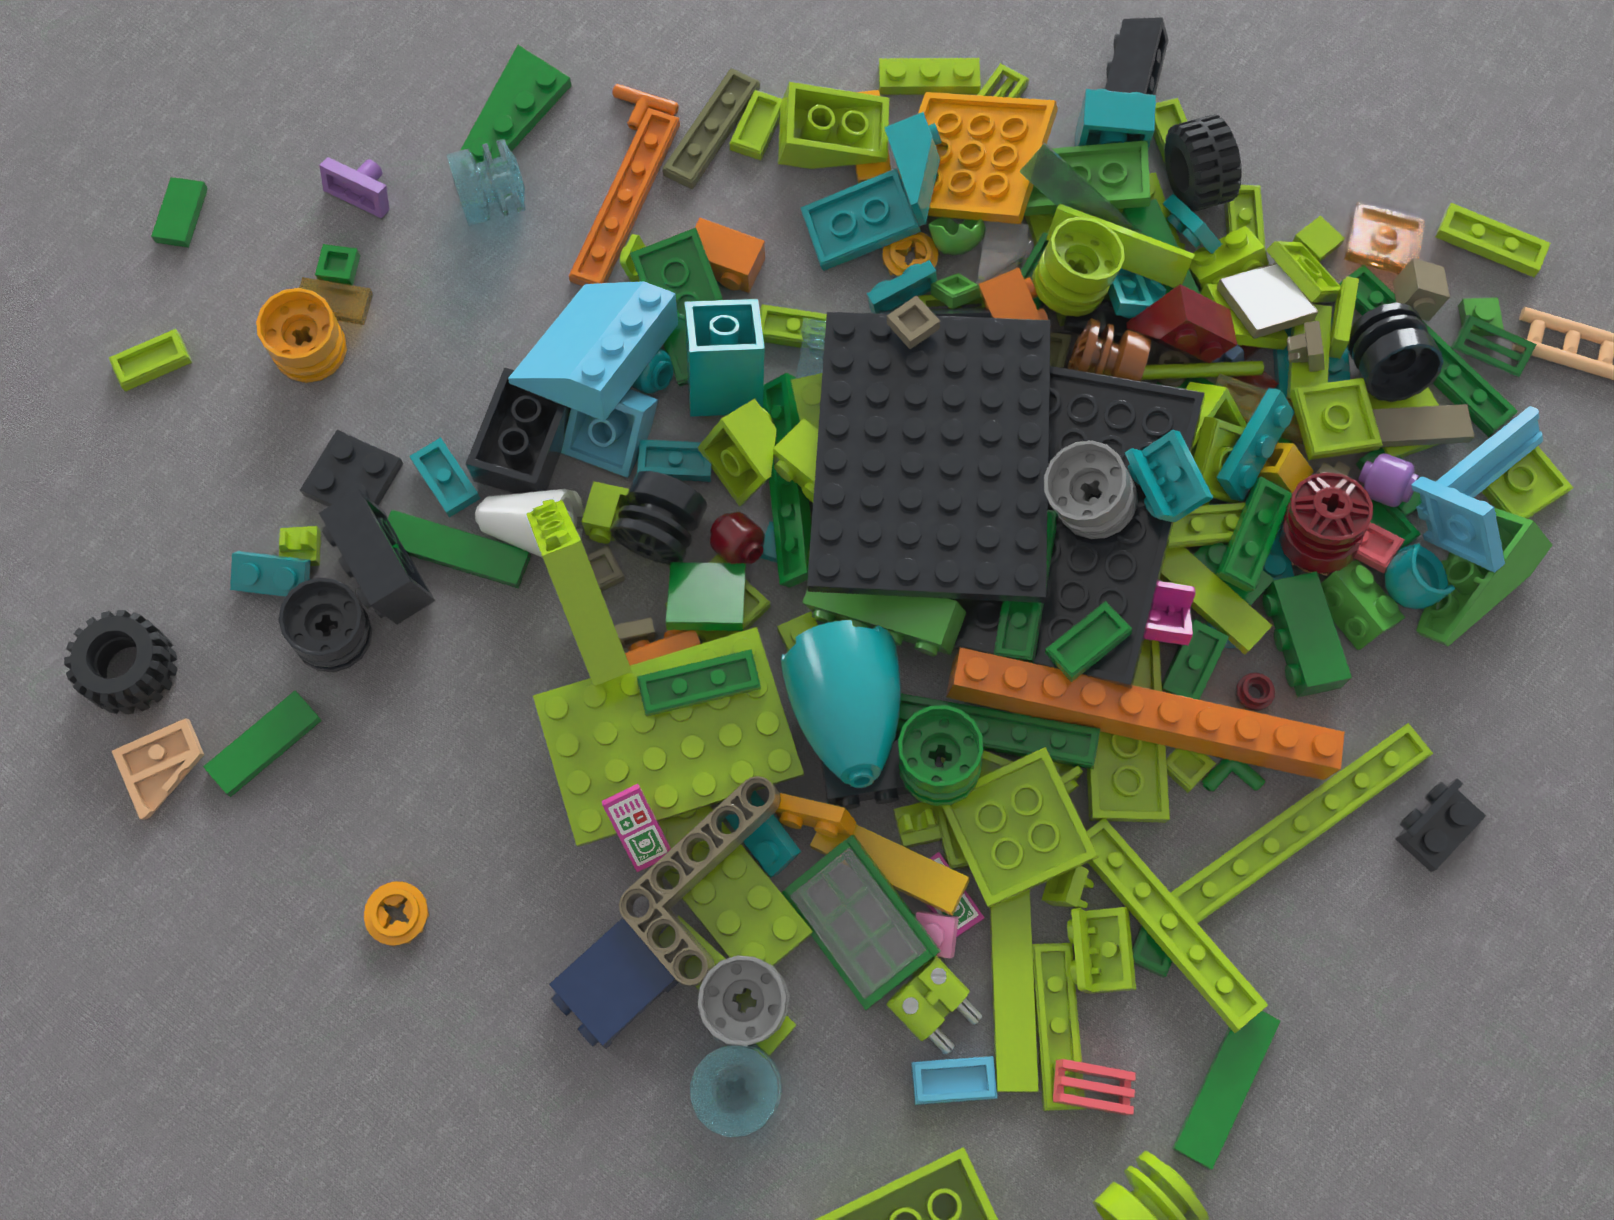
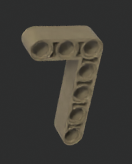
M756 776L744 781L630 886L620 898L619 910L622 917L681 984L701 986L707 972L715 965L711 955L672 912L671 908L778 809L781 800L780 793L764 777ZM760 787L768 788L769 799L766 804L759 807L753 806L751 795L754 790ZM731 814L738 815L740 821L738 829L732 834H724L721 827L724 818ZM706 841L710 849L709 855L705 860L695 862L692 857L694 846L699 842ZM676 868L679 872V883L673 889L667 890L663 885V876L666 871ZM640 896H646L649 900V910L644 916L638 918L633 912L634 902ZM672 926L676 934L675 941L670 947L664 948L659 942V933L664 927ZM697 956L702 962V971L698 977L690 979L685 973V964L689 958Z

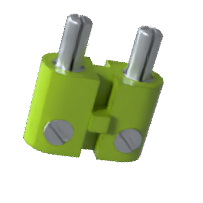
M935 956L912 975L913 978L907 984L904 983L886 1005L920 1041L929 1038L944 1054H948L951 1052L950 1050H953L954 1044L938 1028L945 1021L944 1017L949 1012L957 1009L972 1025L978 1023V1020H981L982 1015L966 999L970 992L969 989Z

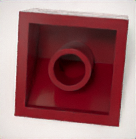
M1181 284L1127 322V329L1149 336L1151 340L1173 351L1181 352L1186 356L1207 363L1220 358L1224 353L1237 346L1231 310Z

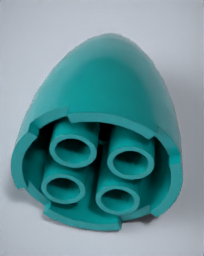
M852 620L821 624L796 636V644L787 654L781 655V668L787 695L804 736L828 769L840 780L850 784L852 787H866L879 777L889 757L896 736L900 713L901 684L895 640L885 628L879 625L874 629L853 627Z

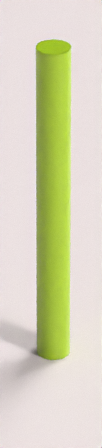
M1262 361L1146 365L1141 380L1262 375L1264 364Z

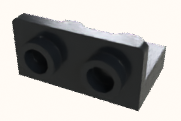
M1458 778L1447 785L1440 781L1424 797L1429 802L1421 812L1417 808L1413 809L1399 824L1404 830L1395 840L1430 872L1437 870L1486 817L1480 809L1458 790L1463 785Z

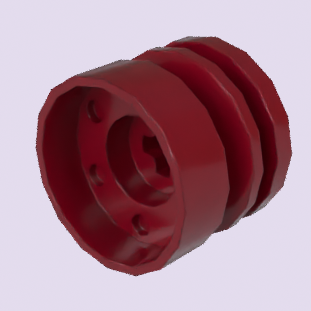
M1324 472L1314 474L1301 481L1292 493L1287 512L1280 527L1279 542L1284 554L1294 565L1309 572L1317 571V573L1325 574L1340 571L1349 565L1357 554L1363 541V536L1372 520L1373 503L1368 492L1356 480L1337 473Z

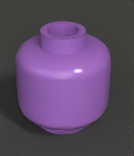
M1383 453L1374 462L1366 461L1358 481L1365 483L1363 488L1368 492L1370 499L1390 507H1397L1402 501L1406 503L1410 501L1414 493L1411 484L1419 479V475L1414 474L1415 467L1411 462Z

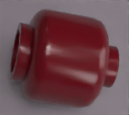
M741 512L726 513L719 516L712 524L710 529V545L727 563L753 564L763 554L765 534L762 528L746 514Z

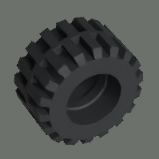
M1214 114L1170 127L1166 135L1164 156L1168 180L1174 195L1192 212L1233 201L1238 196L1241 187L1242 169L1239 149L1226 121L1222 117L1220 118L1219 115Z
M117 610L115 616L110 611L101 613V619L96 620L94 617H91L86 621L88 626L84 630L78 628L74 632L77 639L75 642L69 641L66 648L71 652V656L64 657V665L70 669L66 672V676L74 684L73 688L101 709L104 708L114 714H118L120 710L125 715L134 714L135 707L144 711L150 708L148 702L154 700L158 703L163 698L160 694L164 688L170 690L173 685L169 680L170 676H176L177 667L171 663L177 660L176 652L171 648L173 644L157 627L140 614L133 612L131 615L126 610ZM136 647L137 656L132 667L119 677L107 679V668L114 655L125 648Z

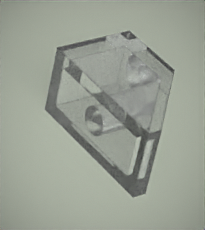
M987 221L977 285L1018 267L1021 271L1023 260L1028 259L1033 248L1034 240L1027 239L1029 225Z

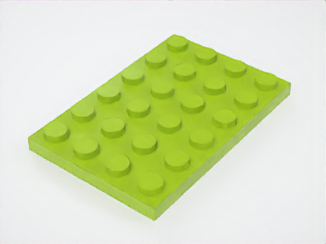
M757 627L631 665L632 672L593 686L592 680L589 678L533 695L577 847L617 835L602 805V800L636 784H639L657 822L722 802L744 781L751 777H764L773 785L804 776ZM752 649L761 689L646 717L637 676ZM765 787L757 788V789L754 790V791L763 789V788H765Z

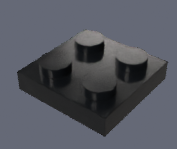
M336 430L300 491L304 496L329 507L359 489L378 506L402 467L403 462L400 457Z

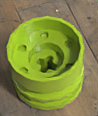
M1070 218L1056 226L1032 275L1033 284L1039 299L1050 309L1062 315L1078 317L1090 314L1097 309L1119 273L1125 259L1124 246L1118 235L1106 224L1093 218Z
M1146 1150L1136 1158L1137 1165L1141 1171L1131 1165L1124 1170L1125 1176L1133 1188L1131 1192L1116 1182H1112L1093 1201L1095 1209L1103 1220H1209L1207 1211L1197 1199L1188 1183L1174 1169Z

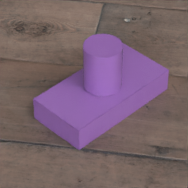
M327 157L319 165L323 191L379 218H382L389 211L387 185L377 181L382 176V170L376 162L366 160L357 170H354Z

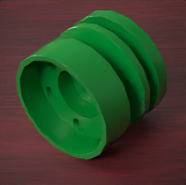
M948 705L928 706L915 712L903 725L898 738L900 778L906 790L919 801L933 806L952 805L965 799L977 786L981 774L983 739L976 722L964 711ZM937 757L945 758L943 767L935 766Z

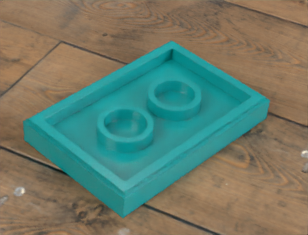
M897 168L800 207L823 271L921 232Z

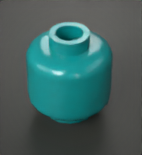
M659 349L631 387L646 394H654L666 388L673 376V366L668 353Z

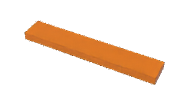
M647 109L570 271V282L581 286L585 284L607 283L679 129L680 118L654 109Z

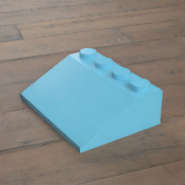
M644 281L585 284L508 378L509 383L605 421L678 325L676 293Z

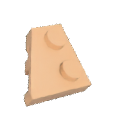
M186 718L112 750L139 819L142 820L148 819L153 815L204 756L190 720Z

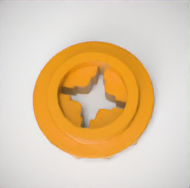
M919 232L884 246L883 265H886L890 276L894 274L900 276L911 265H921L930 260L935 268L938 263V249L931 237L923 232ZM912 247H915L916 259H913L912 263L906 265L905 256L908 255Z
M400 881L386 883L377 888L370 895L364 908V923L369 934L378 942L390 946L411 943L412 939L424 931V925L429 917L427 899L421 891L409 883ZM386 904L389 907L399 908L404 904L403 913L410 921L406 923L396 920L391 925L389 922L392 917L387 913L388 910L383 907Z

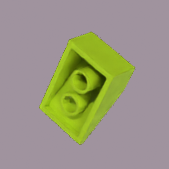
M789 82L780 105L778 164L816 169L886 162L888 159V137L884 127L889 126V97Z

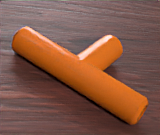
M616 84L612 91L614 98L636 104L627 122L632 130H638L648 108L672 116L678 112V103L619 84Z

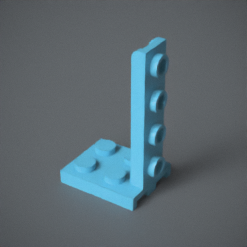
M1529 406L1436 482L1421 476L1411 484L1412 490L1420 493L1422 503L1416 508L1418 517L1424 521L1426 520L1428 531L1423 534L1425 541L1494 573L1505 564L1495 509L1487 502L1474 499V497L1543 442V435L1539 430V411L1537 408Z

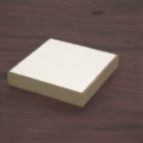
M1277 263L1222 278L1217 285L1218 291L1253 339L1314 321L1319 312Z

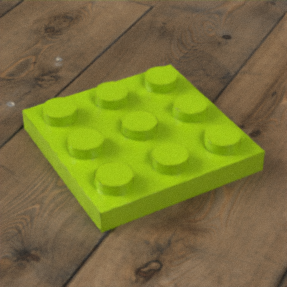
M1046 747L980 777L977 786L965 799L952 805L942 806L989 908L1098 858L1095 848Z

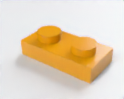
M780 793L781 800L775 813L780 817L779 822L794 829H801L802 825L813 827L816 832L832 838H836L838 833L847 836L853 834L857 822L846 808Z

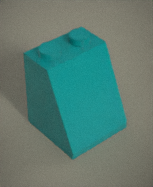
M758 299L685 302L690 417L728 415L753 399H756L761 408H763L765 346Z

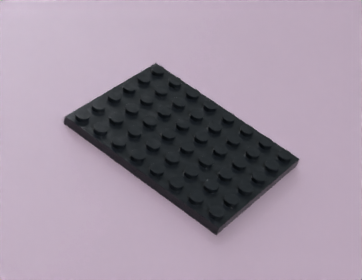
M827 312L807 583L808 592L1045 603L1048 499L1044 492V475L1048 468L1051 320L936 316L940 320V329L909 349L887 325V315L889 314Z
M1050 366L1048 465L1061 449L1075 442L1096 441L1108 445L1118 453L1128 470L1130 463L1125 455L1126 451L1131 448L1143 450L1171 430L1181 433L1190 452H1192L1205 400V393ZM1134 479L1133 482L1137 488L1138 505L1132 520L1118 533L1107 538L1088 539L1073 533L1058 516L1046 587V600L1043 605L1034 664L1059 669L1045 654V649L1106 601L1132 628V634L1082 674L1132 688L1174 523L1155 518L1150 514L1144 503L1146 496L1141 485L1136 483ZM1100 493L1098 496L1090 494L1088 499L1090 500L1092 497L1099 499L1102 494ZM1048 501V510L1054 511ZM951 599L957 601L966 611L953 648L960 649L961 647L994 654L1002 601Z

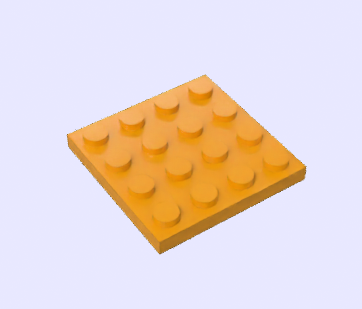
M925 92L918 114L924 112L928 125L936 124L942 141L941 144L936 145L940 163L928 216L969 220L982 219L983 221L1021 224L1058 111L1056 100Z

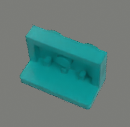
M1171 430L1143 450L1131 448L1125 452L1130 463L1128 471L1134 481L1141 485L1146 496L1144 498L1145 506L1155 518L1177 522L1213 499L1179 431Z

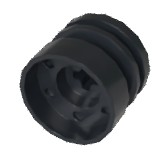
M1402 303L1381 305L1365 313L1351 327L1349 343L1347 345L1348 353L1351 359H1353L1356 368L1360 371L1361 377L1364 378L1369 393L1376 399L1388 402L1408 399L1429 387L1441 373L1444 363L1441 351L1433 337L1428 334L1427 327L1422 322L1419 313L1410 305Z
M639 471L635 475L626 494L627 502L630 505H624L620 508L618 512L619 518L614 521L610 529L611 535L628 550L649 560L670 565V562H683L686 556V548L692 542L691 534L688 531H694L699 527L707 509V502L699 492L676 478L653 471Z
M315 578L304 581L292 589L281 604L278 621L282 635L306 665L318 671L337 672L353 666L363 658L368 650L372 637L369 616L357 596L347 585L329 578ZM334 625L336 628L331 630V635L325 636L324 633L329 631V626Z

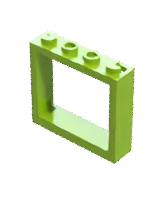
M553 499L542 501L543 505L533 508V511L526 513L593 686L632 672L583 543L563 500L555 502Z

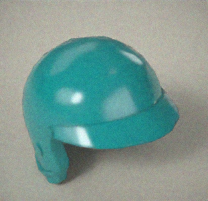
M1420 543L1400 549L1398 554L1390 561L1385 571L1384 580L1387 592L1396 603L1405 608L1423 609L1432 606L1455 589L1453 585L1448 586L1447 574L1438 557L1425 547H1422Z

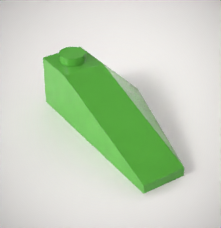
M1494 508L1505 564L1494 573L1449 552L1447 560H1442L1441 563L1447 574L1448 586L1453 585L1455 589L1441 601L1424 608L1416 629L1418 634L1445 646L1451 645L1531 576L1553 546L1533 520Z

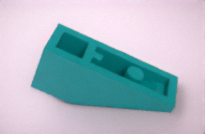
M924 112L884 127L919 226L926 224L940 163L936 145L942 143L936 124L928 125Z

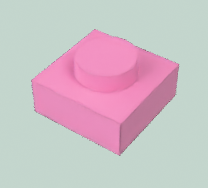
M926 911L916 912V918L941 950L936 956L953 958L959 917Z

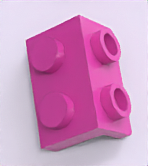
M1159 581L1144 639L1189 646L1193 636L1190 607L1196 595L1195 587Z

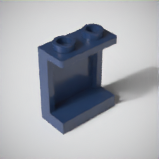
M622 918L549 985L556 992L551 997V1000L564 1015L568 1016L573 1011L583 1023L577 1030L589 1044L594 1047L599 1042L607 1049L612 1044L611 1041L664 991L668 993L679 982L625 919Z

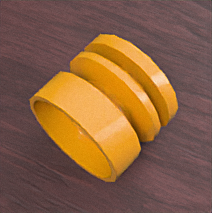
M302 288L282 290L271 296L260 308L256 320L257 335L280 372L290 379L304 383L321 381L334 374L343 363L347 351L346 337L326 300L314 291Z

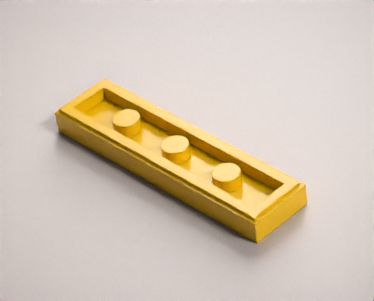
M856 824L852 835H855L895 889L953 916L970 881L969 877ZM816 832L810 847L823 855H827L850 836L838 833L836 838H832ZM846 860L841 862L842 864L849 866Z

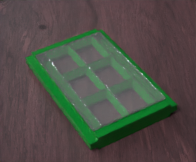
M851 835L781 892L813 931L811 934L812 938L865 1010L876 1004L941 952L855 835Z

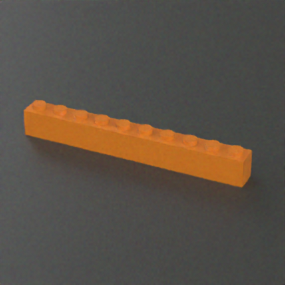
M961 647L952 661L946 698L1037 718L1099 728L1101 732L1320 780H1325L1341 770L1344 731L1134 685L1132 688H1128L1083 674L1071 682L1060 669Z

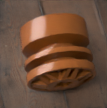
M1089 319L1084 331L1076 340L1068 369L1141 382L1150 352L1151 337L1126 330L1118 344L1113 343L1114 325L1107 324L1101 337L1098 338L1100 321Z

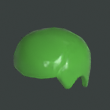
M941 217L928 224L937 249L943 254L952 256L963 255L974 249L984 238L986 230L982 219H965L963 223L958 224L952 218Z

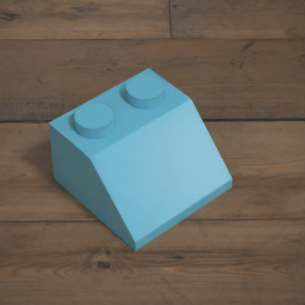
M629 389L605 421L571 408L561 453L628 478L639 456L640 441L647 440L650 434L658 399Z

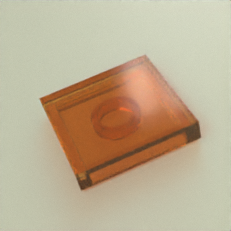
M1357 202L1352 214L1344 260L1400 274L1412 258L1419 259L1425 220Z

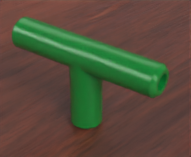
M1224 758L1202 780L1203 787L1210 792H1214L1231 772H1234L1254 791H1258L1265 783V779L1247 763Z

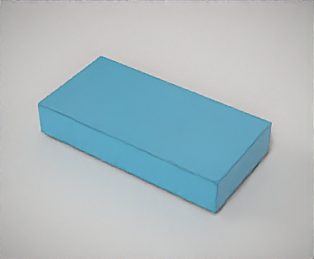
M993 1056L911 1063L915 1105L998 1099Z

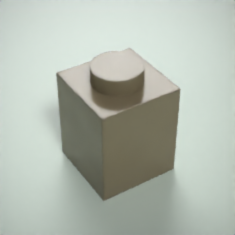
M1412 258L1393 281L1396 303L1410 305L1419 313L1421 319L1430 321L1450 298L1444 267L1416 258Z

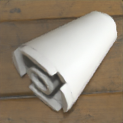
M568 489L486 497L477 506L475 520L483 533L542 557L526 513L533 511L535 507L543 505L542 501L553 499L555 502L563 500L576 528L577 517H583L584 509L578 493ZM576 528L581 539L583 529Z

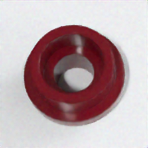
M1249 673L1243 676L1237 683L1236 696L1245 708L1259 711L1267 708L1273 702L1275 687L1267 676L1261 673ZM1249 688H1257L1260 692V698L1252 697L1249 694Z

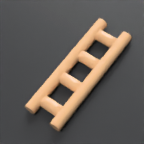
M1524 307L1522 309L1519 320L1531 323L1526 340L1537 344L1531 356L1614 380V365H1612L1614 358V333ZM1545 328L1566 334L1562 350L1541 344ZM1580 338L1601 344L1597 360L1577 354ZM1516 344L1512 346V350L1523 353L1525 348Z

